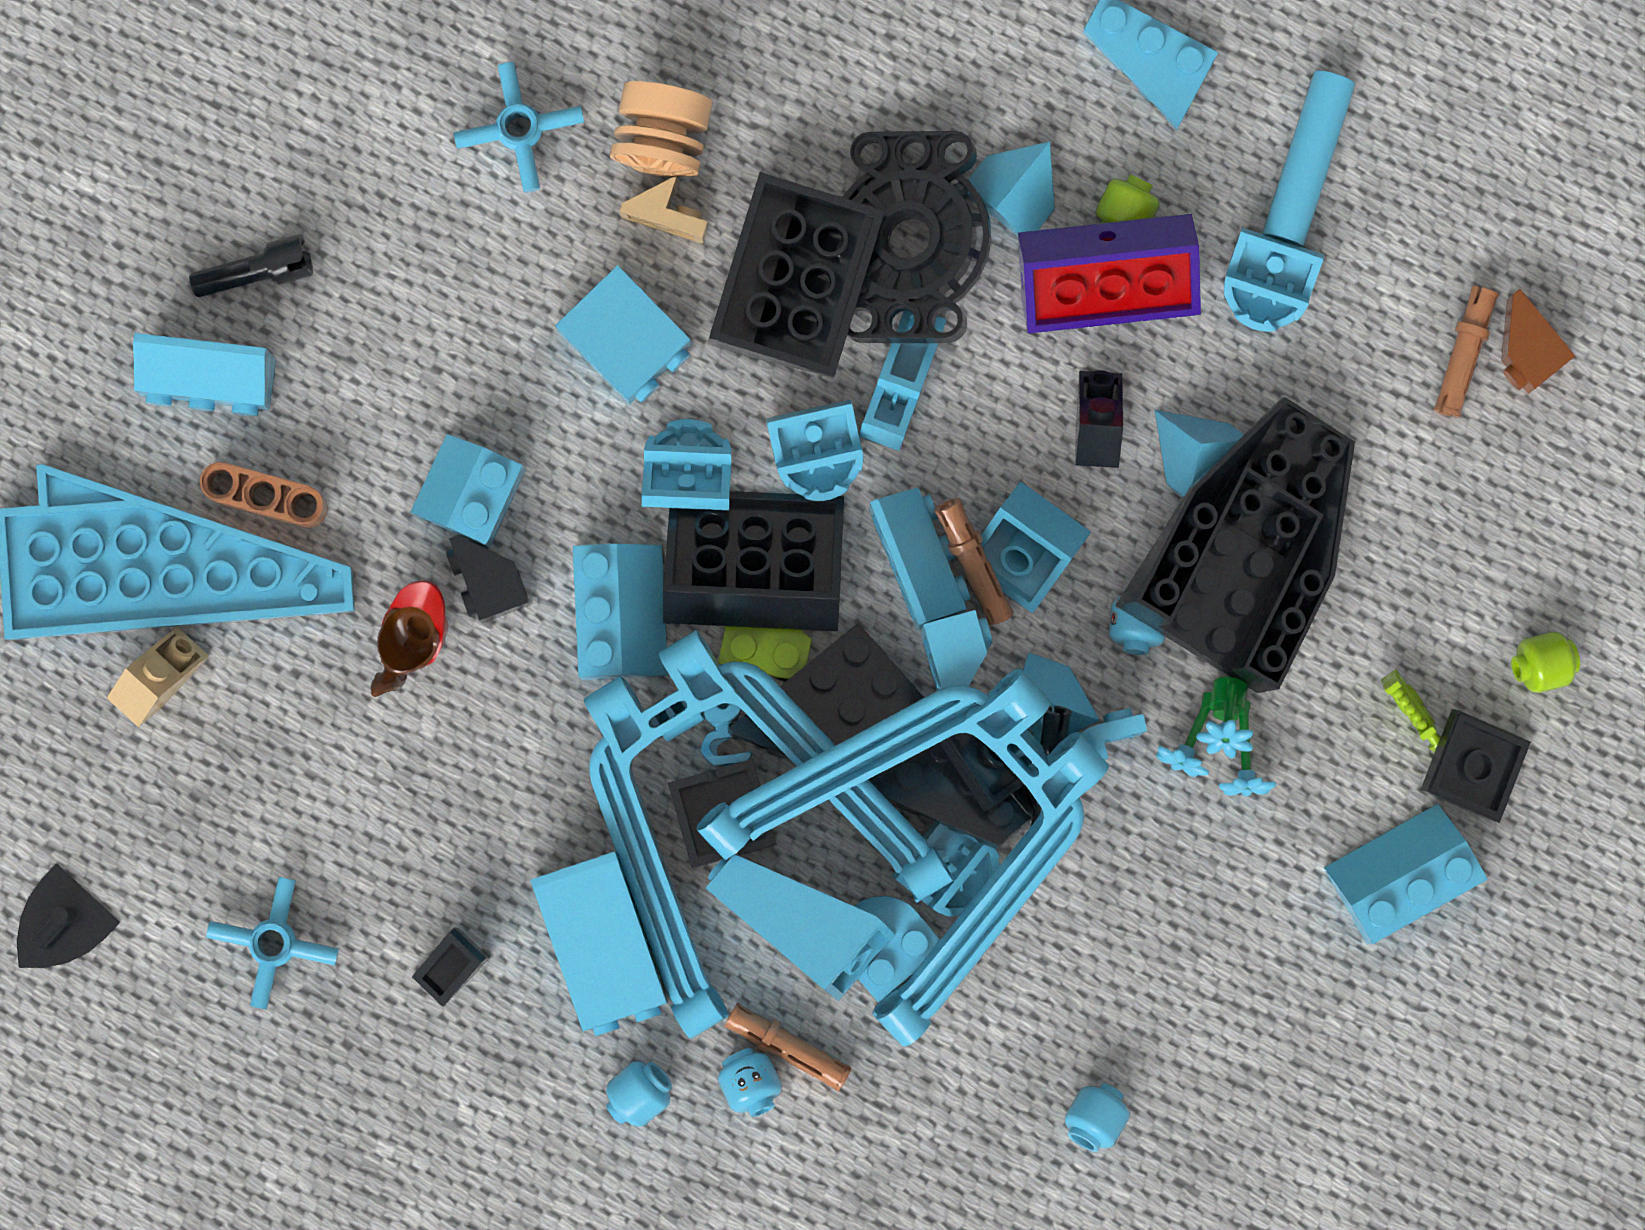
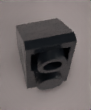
M1103 370L1079 371L1075 465L1119 468L1123 435L1122 373H1111Z
M455 536L449 538L453 549L446 551V555L454 576L462 574L468 590L461 592V596L469 617L477 615L479 621L485 623L531 606L514 561L462 537Z

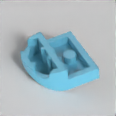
M1242 227L1227 268L1224 283V296L1235 318L1249 328L1265 332L1276 331L1279 327L1288 325L1294 320L1297 321L1308 307L1312 290L1324 260V254Z
M851 400L766 418L777 470L786 487L804 496L805 499L813 501L830 500L844 494L849 489L850 484L855 480L863 465V450L860 444Z
M695 419L671 421L667 424L666 430L655 437L649 436L644 447L642 507L729 510L731 446L727 438L723 440L714 433L711 424Z
M1129 708L1105 714V716H1102L1104 723L1094 725L1080 734L1106 760L1108 755L1105 743L1142 735L1147 732L1144 714L1133 716L1132 710Z
M935 821L923 838L930 848L935 847L941 855L954 881L921 901L942 915L949 917L960 916L999 867L998 858L1000 857L996 849L977 842L974 837L967 834L961 835L948 829V826ZM895 871L892 877L910 891L901 875Z
M889 896L870 897L854 905L877 916L895 933V936L858 978L878 1003L912 975L940 941L927 923L909 904Z

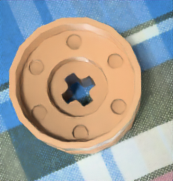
M629 81L624 83L619 114L636 122V125L615 127L614 136L626 143L612 144L610 158L618 163L630 166L634 170L662 177H693L699 175L700 161L691 156L703 154L704 145L688 137L687 133H701L708 130L713 105L712 100L700 93L672 85L646 81Z

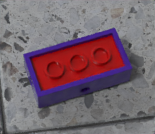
M1192 214L1018 232L1021 298L1028 334L1201 315L1199 242Z

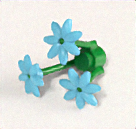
M1216 678L1213 683L1212 692L1203 693L1201 708L1184 745L1180 744L1179 748L1175 749L1174 752L1162 746L1158 747L1156 754L1158 760L1171 764V768L1174 771L1183 769L1191 777L1209 774L1207 769L1200 766L1202 761L1193 758L1196 752L1193 748L1197 739L1203 743H1209L1206 748L1209 754L1217 753L1223 748L1225 755L1232 759L1236 756V749L1240 750L1241 771L1238 772V779H1234L1233 783L1218 784L1225 795L1233 796L1241 793L1243 796L1248 797L1252 792L1264 795L1268 794L1270 789L1276 786V782H1263V778H1255V771L1251 770L1250 751L1253 750V745L1250 743L1253 731L1249 730L1251 703L1246 700L1248 685L1237 678ZM1210 710H1213V716L1223 722L1218 725L1212 721H1207L1206 728L1209 732L1200 733ZM1239 718V730L1236 731L1235 721Z

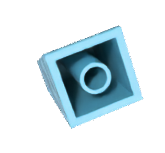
M614 851L531 879L539 908L582 1031L593 1029L594 1035L598 1036L619 1029L618 1019L634 1014L636 1022H640L661 1015L659 1006L668 1003L617 852Z
M735 854L729 861L721 860L708 876L711 882L706 886V889L837 1001H840L895 936V933L877 916Z

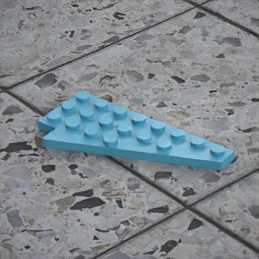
M43 464L36 465L39 505L0 508V581L4 639L6 640L355 612L352 568Z

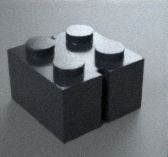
M753 759L715 769L718 780L709 782L708 774L704 772L668 783L692 869L724 859L696 828L702 818L718 804L725 802L729 806L739 797L761 786ZM773 828L762 833L754 841L750 838L738 851V855L776 846L777 842Z

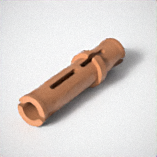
M1478 286L1471 287L1469 301L1462 322H1457L1455 332L1458 335L1436 405L1433 408L1435 412L1447 416L1452 415L1454 418L1461 417L1465 397L1483 341H1488L1490 331L1487 328L1499 293L1484 287L1481 290Z
M952 498L941 503L934 511L947 534L949 551L952 555H956L961 563L968 582L981 605L987 623L989 625L995 623L996 625L1012 617L1014 611L1006 599L994 570L983 551L984 549L981 545L983 538L980 532L974 530L960 498Z
M737 1002L724 1025L725 1028L740 1034L758 1045L757 1050L765 1053L767 1050L812 1077L819 1079L837 1092L840 1091L852 1069L851 1066L827 1055V1053L781 1028V1023L773 1019L771 1022Z

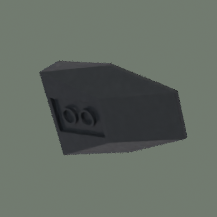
M1281 398L1189 488L1115 606L1228 676L1244 681L1248 688L1254 692L1262 693L1280 689L1335 577L1355 441L1288 398Z

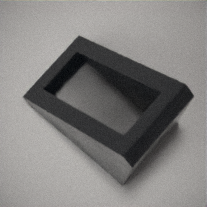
M454 927L412 978L444 1007L490 957L460 928Z

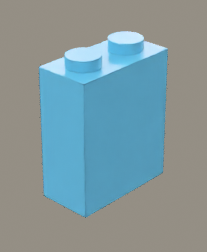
M618 265L555 325L557 332L629 405L636 398L641 403L648 399L660 386L656 379L667 368L672 373L675 372L691 356L687 351L692 345L691 339Z

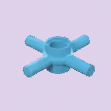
M502 63L498 65V71L506 108L500 112L496 123L453 132L457 149L500 140L505 147L514 150L516 153L523 192H534L540 190V184L532 147L539 141L542 131L584 123L582 108L577 106L538 114L532 107L522 102L515 63ZM516 118H525L531 123V127L526 135L514 137L507 132L509 123Z
M278 877L269 920L259 923L253 930L215 921L209 922L206 938L247 946L253 958L259 963L250 1002L251 1007L267 1010L276 967L287 963L292 957L334 966L337 963L339 948L298 940L293 929L286 923L296 880ZM271 930L279 932L284 940L282 951L275 956L268 955L262 947L264 935Z

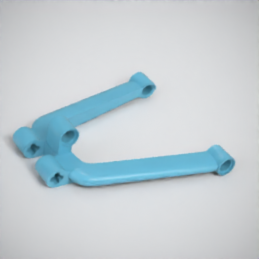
M697 630L658 652L664 667L678 689L645 710L623 676L617 677L583 698L590 715L603 734L602 739L595 745L590 756L589 773L591 784L664 986L673 1002L671 1005L672 1012L680 1027L690 1039L729 1017V1013L702 968L633 775L632 762L634 757L660 736H663L669 742L706 719L703 711L723 703H731L742 709L796 766L836 746L786 692L759 667L747 662L737 661L719 665L708 644ZM868 779L829 799L887 859L896 873L901 875L916 903L954 881L950 870L935 847H929L920 833Z
M1018 668L1000 680L988 694L976 688L962 685L950 686L928 695L733 801L729 806L725 802L718 804L702 818L696 830L727 860L737 853L750 838L754 841L762 833L958 733L972 734L1001 758L1030 790L1042 808L1041 813L909 980L901 987L890 992L875 1006L872 1014L904 1047L912 1044L924 1034L931 1023L930 1017L942 1007L1075 842L1084 821V810L1080 796L1093 787L1106 774L1109 764L1079 732H1074L1064 738L1048 756L1045 755L1043 746L1027 729L1043 716L1048 710L1051 701L1024 671Z

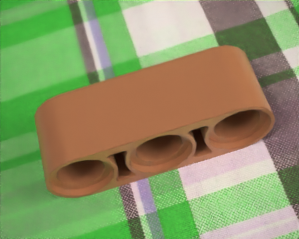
M223 462L208 465L200 476L202 492L219 505L303 528L318 526L327 515L328 506L325 498L316 489L308 485ZM220 473H229L233 479L230 491L223 495L214 494L212 490L214 477ZM264 484L272 485L275 490L273 501L264 507L257 506L253 499L255 490ZM304 496H313L317 502L315 513L307 518L298 517L295 511L297 501Z

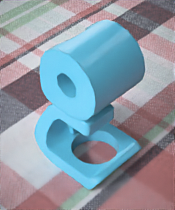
M723 703L704 711L707 722L715 728V731L705 736L701 751L705 760L714 767H726L747 761L752 756V751L750 750L745 753L718 756L717 747L721 743L733 738L728 733L732 722L739 717L742 711L738 706L731 703Z

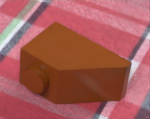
M1519 289L1507 300L1501 361L1506 366L1503 373L1512 386L1517 390L1524 388L1529 394L1572 360L1575 355L1522 290Z

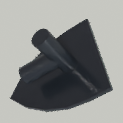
M57 863L40 880L30 894L20 917L17 935L19 968H48L69 963L89 953L106 939L120 923Z

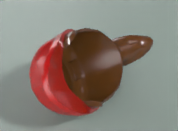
M423 580L409 583L398 592L388 608L377 637V648L384 670L383 672L376 673L372 680L371 695L373 697L399 690L405 684L408 673L433 663L441 651L449 625L445 616L443 595L438 586L433 582Z

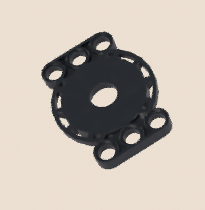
M878 131L862 133L852 142L850 155L854 164L865 174L857 179L842 197L885 210L860 291L861 293L866 289L867 292L859 295L854 314L858 311L870 312L872 322L870 327L864 332H854L849 327L847 336L859 343L955 342L964 335L968 325L966 315L956 302L965 297L979 280L988 261L992 240L990 217L984 201L971 182L962 175L969 171L976 163V147L966 134L959 131ZM956 142L964 143L967 146L965 158L959 163L947 162L945 160V151L948 146ZM870 143L881 145L883 152L877 162L866 164L861 161L860 154L864 146ZM911 143H921L925 149L922 159L913 164L904 162L902 154L906 146ZM955 179L959 182L953 185L950 184ZM968 191L975 199L980 214L972 213L969 205L963 199V196ZM904 220H920L927 225L930 233L929 244L924 252L917 257L909 259L894 254L890 246V237L894 228ZM982 226L983 229L980 251L975 249L977 241L976 227ZM971 261H975L976 264L972 273L960 285L958 281L966 273ZM950 289L954 291V293H952L948 297H945L943 295ZM901 311H910L914 314V325L906 332H896L892 326L893 318ZM943 311H953L957 315V324L954 329L945 333L937 331L935 328L937 316Z

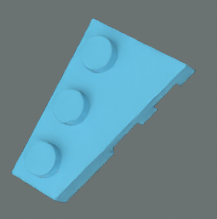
M1099 0L1083 30L1087 38L1118 70H1121L1139 89V92L1149 102H1152L1166 117V120L1177 130L1218 52L1120 0Z

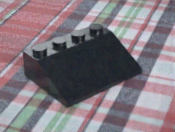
M759 172L707 344L750 358L834 378L885 210Z
M730 491L729 510L669 508L663 584V623L838 632L844 496H838L825 501H813L805 499L800 494Z

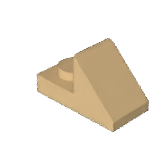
M677 176L623 202L619 211L623 219L701 244L704 243L709 228L708 221L702 220V213L695 209L680 205L676 211L670 209L678 184Z

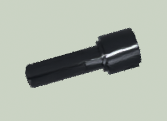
M302 234L268 242L261 254L193 272L189 275L191 290L196 297H203L269 278L280 285L313 275L310 253L302 251L301 247L305 243V239Z

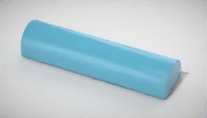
M1315 71L1313 73L1262 234L1304 248L1356 85L1352 80L1327 71Z

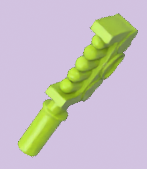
M1395 669L1381 679L1383 688L1388 696L1391 695L1400 710L1409 717L1414 727L1418 730L1420 738L1423 741L1428 739L1430 742L1428 748L1435 753L1441 738L1437 733L1436 722L1414 688L1407 684L1406 680Z

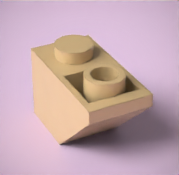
M175 627L124 670L107 696V699L135 725L140 727L171 699L209 655L182 630Z

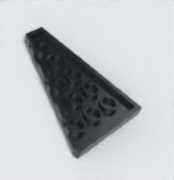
M859 623L780 686L835 745L925 698ZM747 714L729 727L728 733L734 739L738 740L739 738L767 750V753L778 758L789 759ZM940 743L868 779L894 807L918 817L922 815L948 826L949 830L958 834H967L974 837L977 842L994 849H998L1028 824L1031 819L1011 795L984 812Z

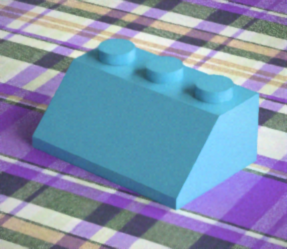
M134 333V391L140 396H146L145 403L157 406H171L172 399L189 401L188 408L201 411H214L215 404L232 406L231 413L244 416H258V409L270 410L276 359L266 348Z
M918 487L871 501L869 505L870 515L917 631L922 629L923 624L966 612L967 608L964 602L971 600L962 575L954 578L948 561L955 559V557L949 551V541L946 535L938 537L932 521L938 519V516L935 514V506L931 496L928 494L922 497Z
M596 544L573 546L578 677L581 680L614 679L619 676L624 678L668 676V672L658 652L667 647L666 623H663L664 576L662 545Z
M975 610L923 624L920 634L936 691L950 686H969L983 662L987 650L993 643L986 618L978 620Z
M1439 804L1432 806L1324 867L1325 872L1366 944H1374L1488 880L1468 843Z

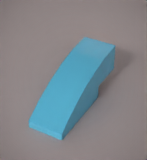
M903 311L896 332L902 333L912 328L915 321L912 312ZM937 316L935 320L937 331L943 332L947 319ZM938 343L891 344L863 420L859 437L900 451Z

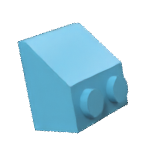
M446 434L410 513L490 549L526 469L522 464L489 449Z
M1020 481L982 533L983 541L981 545L1002 587L1003 593L1033 614L1091 531Z

